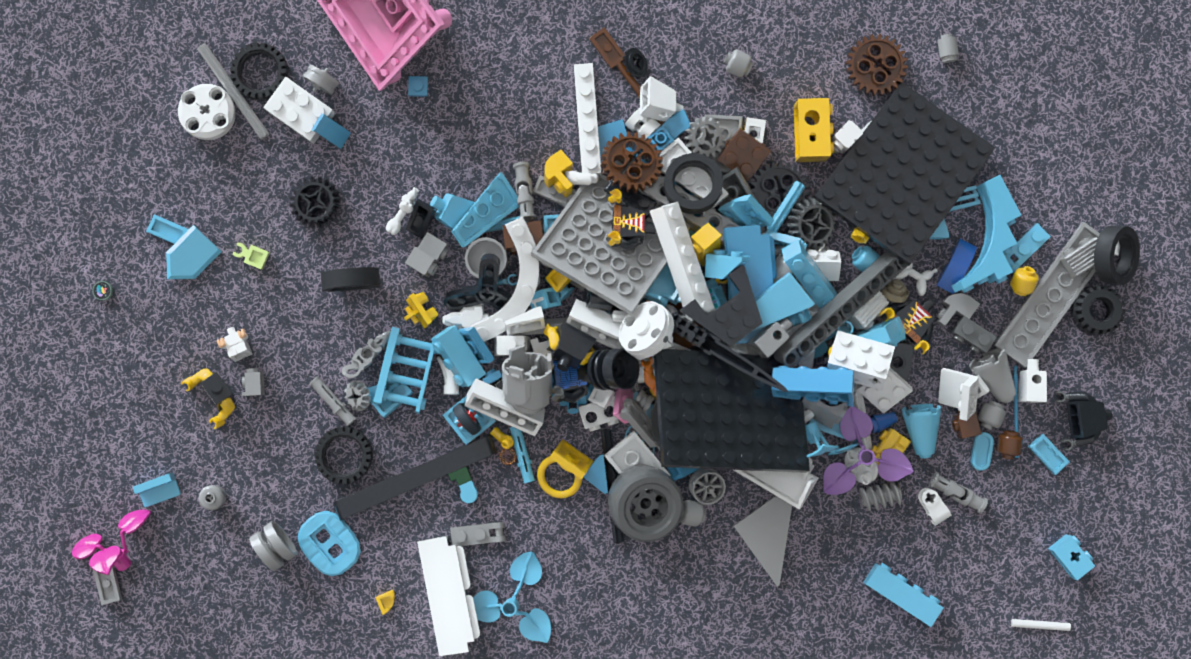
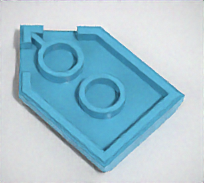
M193 225L166 252L167 279H195L222 251Z

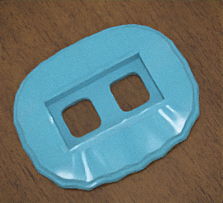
M329 511L318 512L301 525L298 533L299 546L309 561L323 574L329 576L341 575L358 561L361 553L360 542L350 526L343 519L339 520L336 513ZM322 529H326L330 534V538L324 543H321L316 538V534ZM334 544H338L343 550L336 558H333L328 552L329 548Z

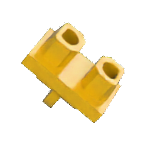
M424 292L416 295L412 293L406 299L409 306L404 308L408 314L404 319L405 321L411 319L414 325L420 322L425 329L438 316V313L433 307L425 311L422 305L429 300Z

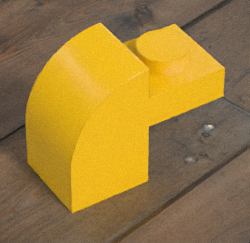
M562 150L553 154L546 161L544 182L547 188L554 184L556 191L562 193L566 198L572 194L573 185L565 177V172L572 171L573 163Z

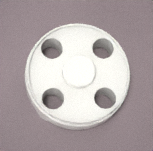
M201 84L182 94L178 107V116L181 125L190 135L202 140H215L224 136L232 128L235 121V106L231 97L222 87L212 84ZM217 94H223L220 100H214ZM190 98H196L193 104H188ZM220 120H226L224 126H218ZM198 123L199 128L195 131H192V125Z
M644 302L639 304L632 315L627 314L621 323L619 330L621 345L638 360L649 358L662 349H667L673 342V317L666 308L658 303Z

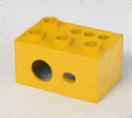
M829 98L798 99L794 104L795 162H826L831 154L834 153V143L830 141V134H833V123H830L833 106L829 104ZM805 117H811L815 124H807Z

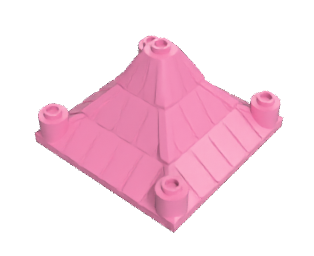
M317 0L379 91L385 89L389 84L399 81L403 67L408 64L437 31L446 29L452 24L450 12L446 9L434 11L431 5H429L430 0Z

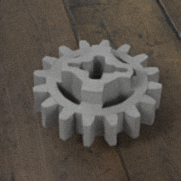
M704 116L702 118H695V122L689 123L691 129L685 130L689 133V136L684 137V139L689 140L686 147H691L690 151L692 153L715 157V152H721L719 146H725L722 139L726 138V136L721 133L725 129L719 128L720 122L714 123L715 118L708 119V116Z

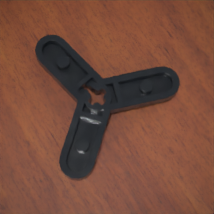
M491 253L484 254L480 261L478 284L448 292L444 298V305L450 310H460L463 307L488 303L500 310L510 300L512 295L498 287L500 259L498 256ZM487 287H489V293H490V294H487V293H486V288H487Z

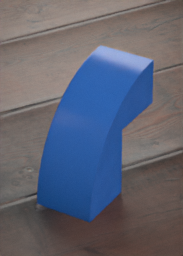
M960 238L952 250L950 260L939 275L937 286L954 294L952 285L965 276L977 247Z

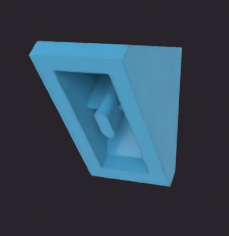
M600 454L590 466L584 478L606 494L608 489L604 455Z

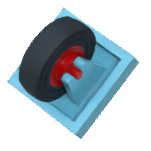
M465 396L445 412L443 416L467 445L497 420L466 407L467 396Z

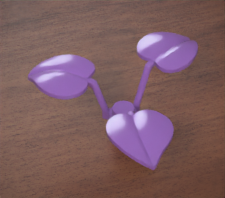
M850 406L841 419L840 431L847 441L857 439L862 449L858 453L859 461L848 469L843 463L836 462L830 464L824 471L823 491L826 494L838 495L851 490L855 485L856 477L850 471L861 464L870 465L874 461L879 462L878 474L886 481L900 480L912 474L913 468L907 457L896 449H885L881 453V459L875 458L874 452L866 449L861 441V438H866L870 435L873 429L872 421L866 413L855 406Z

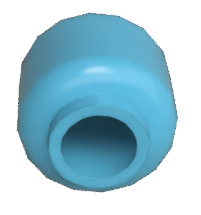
M860 246L852 254V264L863 272L880 255L869 246Z

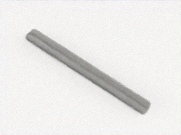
M205 43L197 48L199 53L258 137L262 140L268 137L269 132L241 92L235 87L233 81Z

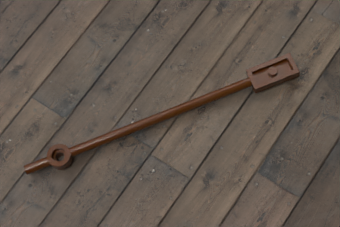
M603 27L589 38L590 42L611 70L615 67L619 69L640 98L641 86L634 77L630 76V72H626L627 68L623 65L624 60L622 57L625 54L606 28ZM656 120L661 124V126L665 123L663 121Z

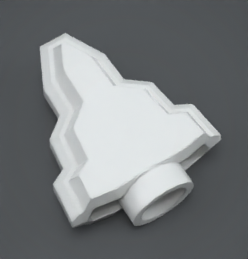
M484 304L463 307L460 312H451L443 316L442 323L448 327L456 326L457 329L469 328V326L488 318L489 313H484Z

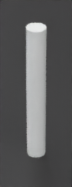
M1011 620V627L1071 630L1070 623Z

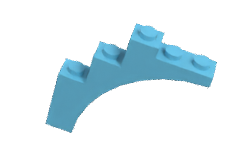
M1001 175L977 186L985 213L986 230L984 244L979 258L972 269L961 280L952 285L955 293L960 290L965 293L973 289V284L976 282L979 285L986 281L989 284L994 281L999 284L1008 279L1006 275L1013 272L1004 254L1012 251L1011 247L1017 244L1009 226L1016 223L1015 218L1021 216V213Z

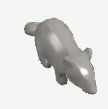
M391 331L378 335L374 340L370 338L364 348H359L353 355L351 364L342 368L343 376L354 378L361 371L368 368L382 349H386ZM352 370H357V371H358V372H356L355 374H349V373H348L349 371H352Z

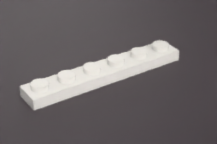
M593 63L575 64L574 74L582 173L589 172L601 175Z

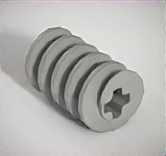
M898 481L896 485L894 482H890L889 487L886 483H883L881 488L879 485H875L874 490L871 486H867L866 491L864 488L859 489L863 508L866 506L868 511H871L872 505L878 510L880 503L884 508H886L887 502L890 503L891 507L894 506L895 500L899 505L902 503V493Z

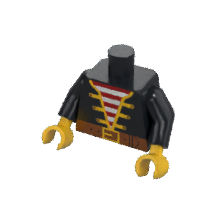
M619 189L610 191L612 196L608 198V201L610 203L616 202L612 213V232L607 235V237L611 238L608 242L611 247H620L628 251L643 244L645 234H656L654 223L645 222V212L638 209L625 200Z
M926 297L921 304L916 300L910 301L907 299L902 303H892L888 308L880 312V315L883 313L887 315L886 322L892 318L900 317L905 329V337L913 344H917L914 348L915 350L921 347L923 349L922 355L929 350V343L934 329L932 322L934 317L929 311L935 306L931 299Z

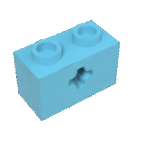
M1065 534L1050 546L1048 550L1069 576L1078 581L1095 565L1092 562V556L1080 548V541L1074 535ZM1072 552H1073V553H1076V554H1074V557H1075L1074 560H1073V559H1070V558H1072V555L1070 554V553H1072Z

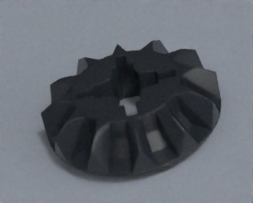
M636 48L625 51V55L622 58L625 61L623 65L627 68L626 72H630V76L636 77V79L645 76L648 64L644 54Z

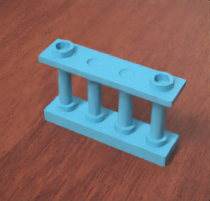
M392 327L373 402L374 404L382 405L383 401L390 400L416 406L415 413L420 414V409L424 410L427 399L423 397L433 356L438 353L433 348V342L428 343L403 337L402 334H399V328ZM400 344L429 350L428 361L400 356L395 352L396 345L400 346ZM400 363L425 369L423 380L393 374V371H390L392 364ZM393 381L421 388L419 398L390 393L389 390H386L387 382L391 383Z

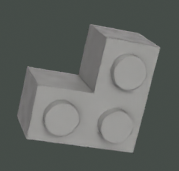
M427 232L418 248L414 247L405 263L428 278L430 275L434 276L439 268L437 265L439 260H444L449 252L447 249L448 245Z

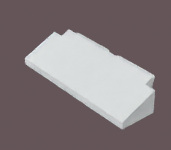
M810 457V471L807 473L734 470L797 509L802 508L818 480V477L811 474L814 465Z
M448 535L417 542L439 656L469 652L470 646H468L467 642H473L480 636L474 599L471 595H466L465 591L471 584L464 549L456 544L448 546Z

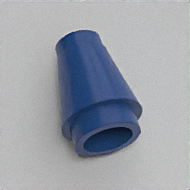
M888 412L871 415L870 419L873 424L871 432L880 433L898 421L896 414Z

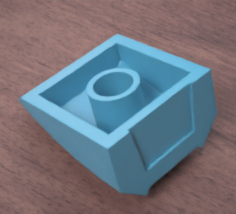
M898 316L887 322L883 321L875 324L867 330L863 329L856 336L896 347L897 343L905 340V329Z

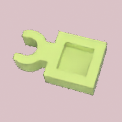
M237 243L242 248V252L239 254L233 252V255L238 258L246 257L244 263L263 270L270 252L253 245L248 250L244 244Z

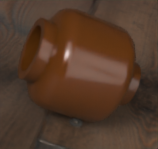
M1004 430V433L998 435L996 450L1002 454V458L1014 459V456L1021 455L1024 440L1023 437L1019 436V432Z

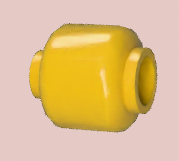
M1031 267L1017 268L1010 281V286L1013 292L1020 296L1032 294L1039 281V276Z

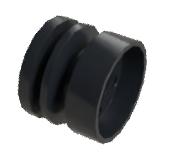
M624 348L596 350L588 360V378L596 389H630L636 384L639 377L638 359L629 354Z

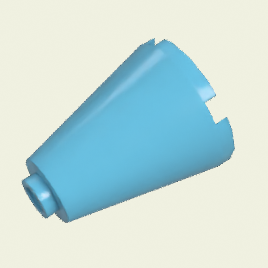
M933 404L911 405L913 409L906 410V407L902 408V415L915 454L919 455L920 458H930L935 453L941 406L937 405V408H933Z

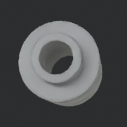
M952 34L941 35V39L937 40L942 63L957 61V56H959L957 37H952Z

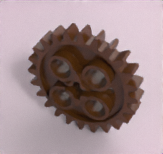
M871 34L869 40L864 36L862 42L859 40L856 42L857 47H851L850 50L853 53L847 54V57L851 59L845 62L846 65L850 66L846 69V72H851L848 80L854 79L855 81L852 86L860 85L858 91L864 88L865 95L872 91V96H875L878 91L880 96H883L884 90L889 94L891 93V87L895 90L898 88L896 83L900 84L903 82L900 77L907 75L902 71L908 68L907 65L903 64L908 60V58H902L905 51L898 50L901 44L894 45L896 39L889 42L888 35L882 39L881 34H879L875 39L874 35ZM871 48L877 49L878 52H879V55H878V56L872 55V54L870 53V49H871ZM886 59H891L894 62V66L889 67L886 64ZM876 62L880 63L878 68L874 67ZM859 64H866L868 71H862L859 68ZM880 74L883 77V82H877L875 75Z
M628 131L626 137L620 133L619 139L613 136L612 142H607V147H604L602 151L604 154H601L600 159L603 161L600 167L604 168L602 174H608L606 180L612 179V186L619 184V190L626 187L627 193L630 188H633L634 193L637 192L638 188L643 192L645 185L651 188L652 182H657V177H660L662 173L660 170L663 168V164H661L663 157H658L661 154V150H655L657 143L651 145V138L646 141L644 140L645 134L639 138L637 132H635L634 136H631ZM630 147V148H632L634 151H633V152H630V151H628L626 148ZM642 150L643 152L637 156L636 161L632 162L637 153ZM641 159H646L649 163H644ZM614 161H620L623 165H617ZM628 162H632L628 167L627 171L624 174H621V172L627 168ZM629 173H636L638 177H632Z

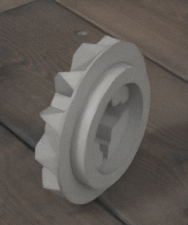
M353 381L347 384V388L344 390L346 393L344 398L348 400L347 406H352V410H365L371 401L368 387L361 381ZM354 394L361 395V397L357 399L354 397Z

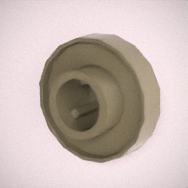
M898 279L890 281L880 290L888 301L894 303L905 302L909 296L908 289Z

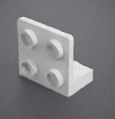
M943 368L940 375L938 402L958 408V411H960L959 419L967 421L976 412L979 377Z

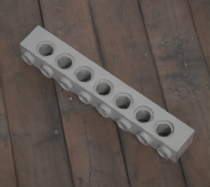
M615 161V164L623 165L620 161ZM628 162L627 168L624 171H622L621 174H624L627 171L628 167L632 162ZM662 175L657 177L656 183L652 182L651 188L645 185L643 192L640 188L637 189L640 193L656 201V206L658 207L670 204L666 196L660 193L664 192L665 177ZM675 185L676 191L683 198L692 201L699 200L696 196L687 194L680 186ZM713 207L708 211L699 213L700 217L682 212L684 221L691 225L690 230L695 233L709 222L715 223L717 227L713 228L722 235L720 245L722 250H725L723 228L738 226L729 217L722 216L716 212Z

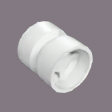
M640 108L625 123L632 132L636 131L639 138L645 134L644 140H647V137L661 126L655 119L641 116Z

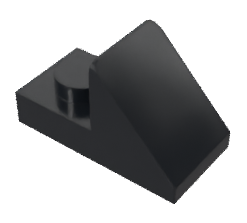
M417 199L406 230L422 239L426 235L430 222L435 218V208Z

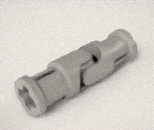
M517 162L513 165V169L516 172L515 188L518 196L517 204L520 206L521 213L519 218L523 216L526 222L536 219V214L533 211L534 198L531 196L533 194L532 179L529 177L528 171L530 163Z
M938 472L934 473L928 487L943 492V495L951 496L953 500L960 504L974 508L979 514L985 510L988 504L987 498H981L974 494V491L958 485L951 479H945Z

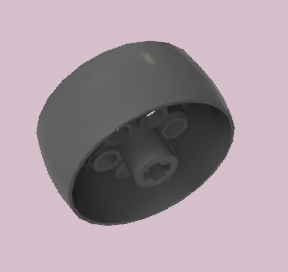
M639 465L625 470L615 479L609 490L608 509L614 524L622 533L639 542H652L666 537L679 524L683 514L684 503L679 486L670 475L653 466ZM656 496H662L660 501H655ZM631 504H634V509L630 510ZM653 509L658 510L656 515L651 514ZM640 513L644 514L643 519H638Z

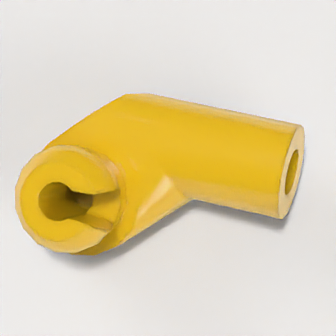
M495 427L490 432L504 449H509L513 446L514 439L503 433L499 428Z

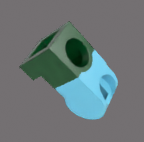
M467 466L448 474L451 481L457 480L461 490L460 497L462 501L472 503L477 499L478 491Z

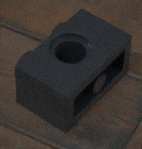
M897 343L892 359L894 357L899 358L900 366L895 368L892 365L891 359L890 367L908 383L915 346Z

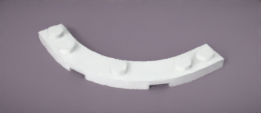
M523 216L505 224L519 257V279L510 300L494 315L469 326L475 327L484 342L505 332V321L525 313L536 291L539 277V260L531 256V252L536 247V244Z

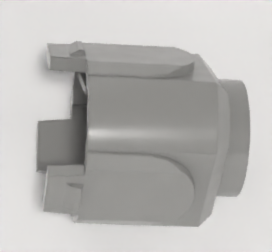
M523 345L509 349V358L502 364L503 399L506 403L512 404L517 412L533 414L540 412L549 404L553 368L551 353H547V356L540 353L525 352Z

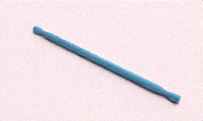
M1013 366L1014 387L1016 391L1014 396L1015 431L1019 432L1017 366Z

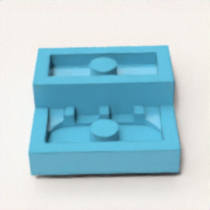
M751 194L736 198L718 209L723 216L729 217L738 226L760 225V227L771 226L774 221Z

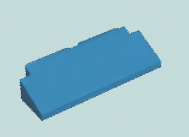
M760 225L723 228L725 253L731 254V251H741L743 255L750 256V260L744 267L754 298L756 299L773 285V279L777 276L774 238L770 234H761ZM727 278L730 300L739 291L730 278ZM766 326L750 332L736 344L749 342Z

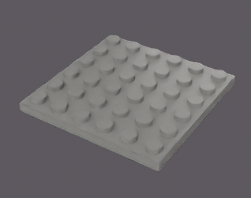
M601 174L598 175L599 180L597 183L581 185L531 252V256L632 315L666 266L667 260L657 231L656 234H645L643 244L628 251L620 247H611L608 244L611 238L607 237V235L612 232V213L616 202L610 203L608 201L609 194L604 189L611 180L607 181V177ZM651 214L645 219V222L653 223ZM685 222L689 232L691 229V225Z

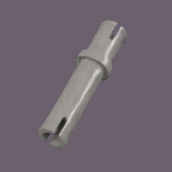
M319 376L310 382L309 385L333 410L332 413L334 415L337 414L347 427L357 419L345 407L346 404L334 395Z

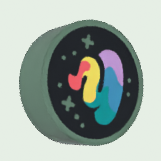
M99 281L93 286L92 292L95 298L108 300L113 295V287L108 282Z

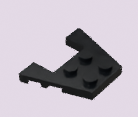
M744 265L728 275L739 293L715 311L707 315L696 299L680 309L683 314L718 337L729 347L763 324Z

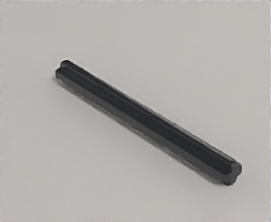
M610 429L601 430L603 455L613 448ZM604 456L609 494L611 485L616 479V469ZM611 518L613 542L622 543L624 541L623 533Z

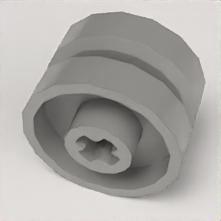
M487 237L479 238L467 248L465 264L469 272L476 278H479L481 258L487 253L494 254L500 259L499 276L506 270L508 254L504 246L497 240Z
M271 521L264 526V533L257 531L249 539L256 554L272 571H277L284 565L283 559L290 561L298 555L292 540L275 521Z

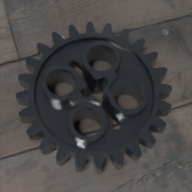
M774 161L770 163V167L765 164L763 165L764 171L762 169L757 170L759 176L755 174L752 176L755 182H749V185L753 187L751 191L757 202L772 218L796 181L802 183L805 188L810 186L803 183L807 177H800L803 171L796 173L797 166L789 168V162L784 166L782 161H779L777 166ZM783 176L789 178L790 183L788 186L783 184ZM765 180L771 182L772 187L770 190L764 187ZM804 188L796 203H801V200L806 199L805 196L809 195L810 192L805 191ZM782 190L783 194H776L775 191ZM769 199L775 201L776 206L774 209L769 207ZM786 217L784 223L788 222V217Z

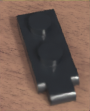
M612 180L604 189L609 194V197L612 196L610 191L619 189V184L612 186ZM626 187L620 190L622 197L638 209L645 212V219H647L657 202L639 191L634 193L633 188H630L628 193L626 192Z

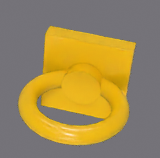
M562 439L551 456L545 458L540 463L537 471L538 483L543 491L552 497H570L579 490L582 478L592 465L593 460ZM557 462L562 469L574 474V483L569 489L559 491L548 485L545 479V471L550 464Z

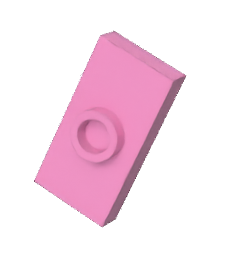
M632 388L617 390L615 393L613 415L624 424L629 422L623 420L620 417V413L624 408V400L627 398L633 399L634 390Z

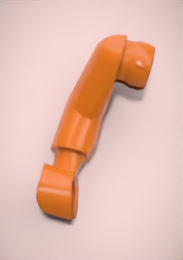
M651 356L649 361L642 359L641 363L644 367V381L656 396L655 376L653 367H651L653 357Z

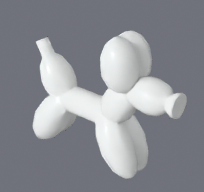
M413 187V190L402 196V202L399 205L400 210L387 223L386 230L388 233L396 235L401 229V221L406 213L408 214L413 211L417 192H419L417 188Z
M911 263L894 279L902 280L907 275L917 280L916 291L918 295L923 296L927 288L926 281L930 280L938 270L935 268L932 271L926 270L919 273L912 269L913 263Z

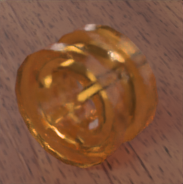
M512 448L503 449L499 453V459L505 465L514 463L517 457L515 450ZM505 451L513 454V459L510 458V462H507L506 458L502 457L503 453L506 454Z

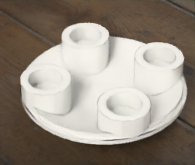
M853 448L846 453L844 461L847 469L859 461L858 453L862 450L861 448ZM874 461L870 465L861 464L850 472L855 475L856 481L868 485L876 479L878 466L876 461Z

